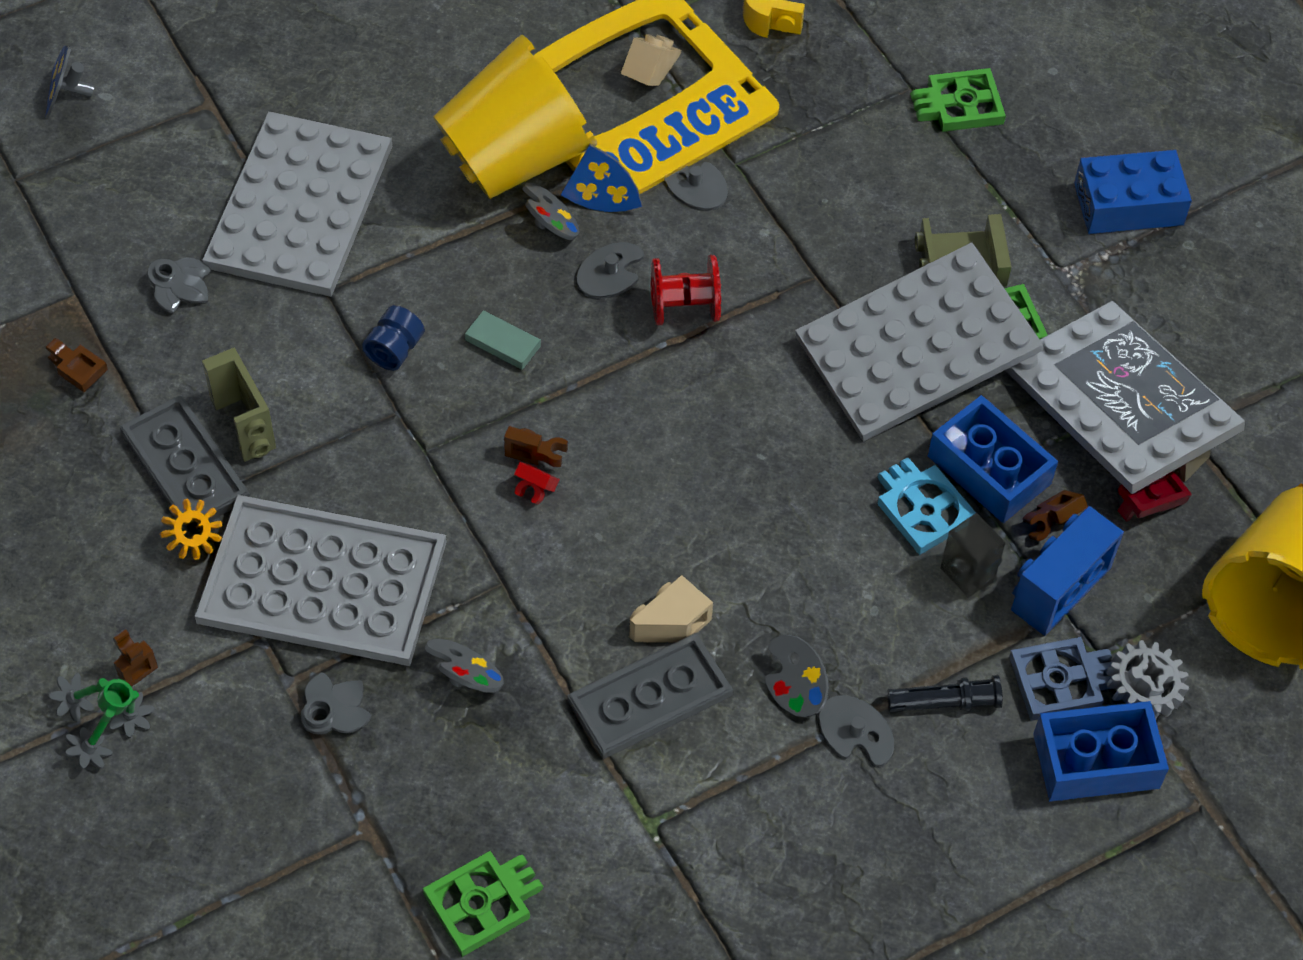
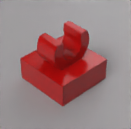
M519 462L514 475L524 480L517 484L515 494L523 497L525 490L532 486L535 493L531 502L540 504L544 499V489L554 492L560 479L532 465Z

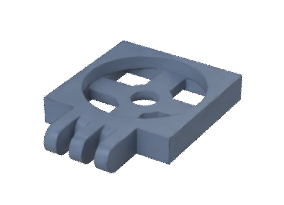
M1078 637L1011 650L1009 658L1031 721L1038 720L1040 713L1102 707L1104 699L1100 690L1111 689L1107 688V683L1111 676L1106 674L1107 669L1112 663L1107 662L1112 659L1109 649L1087 653L1082 638ZM1057 654L1072 659L1078 665L1067 667L1059 662ZM1041 656L1045 667L1043 672L1027 675L1025 670L1027 665L1033 659ZM1053 672H1058L1063 676L1064 680L1058 684L1053 683L1049 675ZM1087 680V691L1083 698L1073 700L1069 690L1070 683ZM1047 687L1053 691L1057 703L1045 705L1035 699L1032 690Z

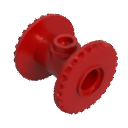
M708 255L707 273L698 274L680 273L678 275L662 276L659 258L652 259L651 300L656 325H663L664 307L709 304L712 321L717 322L720 320L721 281L715 255Z

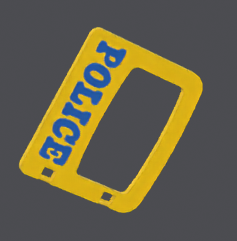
M636 0L580 27L533 55L536 60L543 56L555 73L574 60L625 33L656 20L665 19L675 27L711 66L712 71L667 101L624 124L594 136L597 141L595 147L605 151L621 163L630 173L639 194L663 182L665 178L682 168L695 164L769 122L779 112V102L752 76L753 73L714 31L699 19L685 0ZM689 18L696 28L689 30L682 21ZM748 82L756 91L748 94L741 84ZM584 153L566 161L573 171L576 169Z

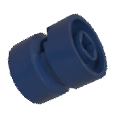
M390 306L378 321L377 327L372 329L362 343L363 351L379 367L391 371L398 370L408 357V350L413 349L425 332L424 325L408 309L401 306Z

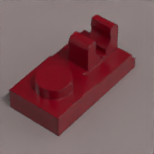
M1172 471L1133 494L1123 485H1120L1118 493L1124 501L1119 507L1118 512L1128 522L1134 514L1138 518H1142L1185 504L1192 493L1175 472Z

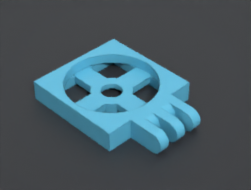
M905 458L900 461L901 468L895 464L889 467L890 474L885 470L878 474L880 483L888 491L879 496L878 506L919 555L977 521L978 514L936 465L920 472L909 458ZM929 483L937 485L943 493L931 499L926 498L918 488ZM905 496L914 507L913 511L901 517L897 501ZM925 505L931 506L934 509V513L929 516L924 515L920 510L921 507ZM954 505L958 510V516L955 522L949 526L941 516V511ZM919 524L929 525L934 532H923L913 527Z

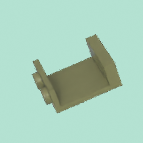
M1001 214L988 215L985 231L932 234L929 218H922L920 232H915V250L922 254V259L919 260V268L972 242L1002 286L1007 287L1011 272V262Z
M235 347L202 360L210 399L215 409L219 410L242 400L248 412L233 418L241 457L244 462L253 458L263 457L269 451L276 449L269 408Z

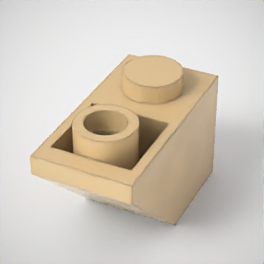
M646 34L645 38H634L621 74L648 86H659L679 58L682 50L673 47V40L660 35L655 37Z
M681 575L673 583L668 582L664 584L657 592L656 598L647 606L644 604L640 605L630 617L629 638L634 642H678L694 633H698L712 620L713 602Z

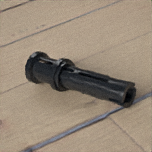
M992 675L991 679L969 681L966 677L957 680L956 684L887 690L890 713L942 707H959L960 710L970 711L971 707L993 705L995 708H1002L1003 704L999 675Z

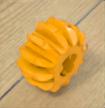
M184 499L182 501L184 513L174 504L169 507L176 520L170 517H162L161 523L171 526L172 530L162 531L160 537L168 538L173 536L174 540L166 546L168 551L173 550L178 544L182 546L178 553V558L184 559L188 548H191L193 559L198 560L200 559L198 546H201L207 554H211L213 548L206 540L209 539L213 542L221 541L222 537L212 533L211 529L222 527V521L209 522L208 519L217 511L215 508H211L205 515L201 513L204 507L203 500H199L195 510H191L189 499ZM191 520H194L199 524L196 528H201L200 535L195 534L191 539H188L184 536L187 531L181 530L182 524L188 525Z

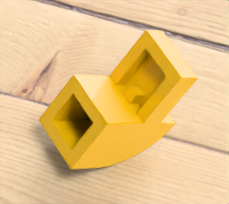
M744 0L743 19L752 32L767 38L770 29L800 35L803 26L805 4L786 0Z

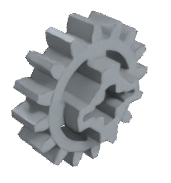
M1143 640L1139 641L1135 648L1130 643L1126 644L1122 652L1118 651L1115 654L1106 674L1111 676L1107 683V688L1117 690L1112 697L1114 701L1122 699L1125 704L1151 701L1155 719L1160 713L1168 717L1174 708L1178 709L1184 700V695L1189 690V686L1184 684L1189 675L1187 672L1178 670L1183 663L1181 659L1172 661L1169 658L1172 654L1171 649H1167L1162 653L1159 651V644L1157 642H1154L1151 648H1147ZM1134 663V667H1131L1129 671H1126V667L1129 664ZM1166 689H1169V694L1162 697L1161 694Z

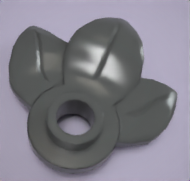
M186 257L174 262L170 259L161 258L150 264L147 277L155 288L154 299L167 312L174 313L180 301L190 303L208 302L207 286L202 279L211 270L202 261ZM159 271H166L170 275H162Z
M321 672L308 682L305 688L307 704L301 711L303 727L313 734H325L331 730L351 733L363 728L372 718L367 710L360 707L364 693L363 682L361 680H354L333 685L325 673ZM322 714L326 716L324 720H314V717Z

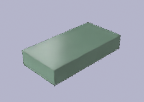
M484 310L465 333V341L521 370L525 368L541 347V339Z

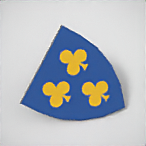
M67 45L62 48L52 70L46 119L51 114L60 89L91 97L94 91L93 84L79 81L84 71V66L81 63H72L67 77L64 76L71 52L70 46Z
M592 144L587 148L561 193V196L592 210L619 212L642 207L638 188L630 173L619 161Z

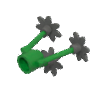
M79 673L73 676L70 684L65 678L58 676L56 681L61 691H54L48 695L50 699L61 702L56 710L57 716H62L69 711L73 721L78 722L81 715L80 708L86 711L94 709L93 705L85 697L99 692L97 702L103 712V716L92 735L89 734L86 728L82 727L79 737L71 734L65 736L66 741L73 746L66 750L65 755L67 757L80 756L79 767L81 769L86 768L90 761L95 767L102 769L104 768V762L101 757H109L113 754L110 749L100 746L105 739L102 733L113 716L116 717L110 722L109 729L113 730L124 724L125 734L130 738L133 736L135 725L145 730L150 729L149 722L143 716L149 715L155 710V707L152 705L140 706L143 699L142 692L133 691L130 684L124 680L113 679L108 682L105 678H100L96 684L80 688L81 676Z

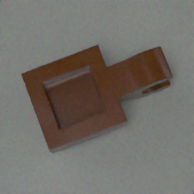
M54 338L46 346V349L51 352L48 359L57 365L58 375L82 392H85L108 370L105 361L81 344L72 351L59 339Z
M508 426L504 436L505 456L538 465L540 461H543L552 467H561L562 456L552 452L559 450L567 453L568 441L560 437L542 441V435L536 434L530 429H518Z
M1067 490L1057 493L1037 505V511L1029 512L1023 517L1024 523L1031 525L1036 522L1038 523L1037 529L1029 534V538L1037 541L1044 540L1049 535L1054 522L1066 524L1073 514L1082 512L1088 508V505L1082 494Z
M126 629L113 638L115 645L121 652L118 660L114 662L119 679L126 681L133 687L158 668L154 652L144 640L141 643H134Z

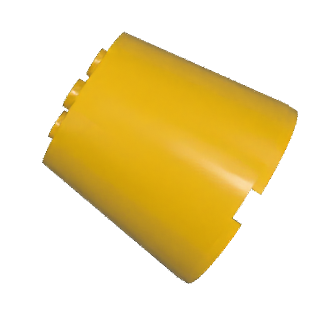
M524 35L517 37L433 116L444 135L440 140L451 156L457 154L463 163L459 168L466 179L472 184L476 182L489 199L586 152L590 144L593 146L597 145L591 131L584 132L582 126L587 122L574 100L543 56L536 60L532 55L531 51L535 48Z
M1295 487L1279 494L1214 564L1204 580L1202 597L1207 599L1211 610L1208 617L1215 628L1237 649L1263 663L1279 667L1281 662L1299 665L1300 670L1303 669V487Z

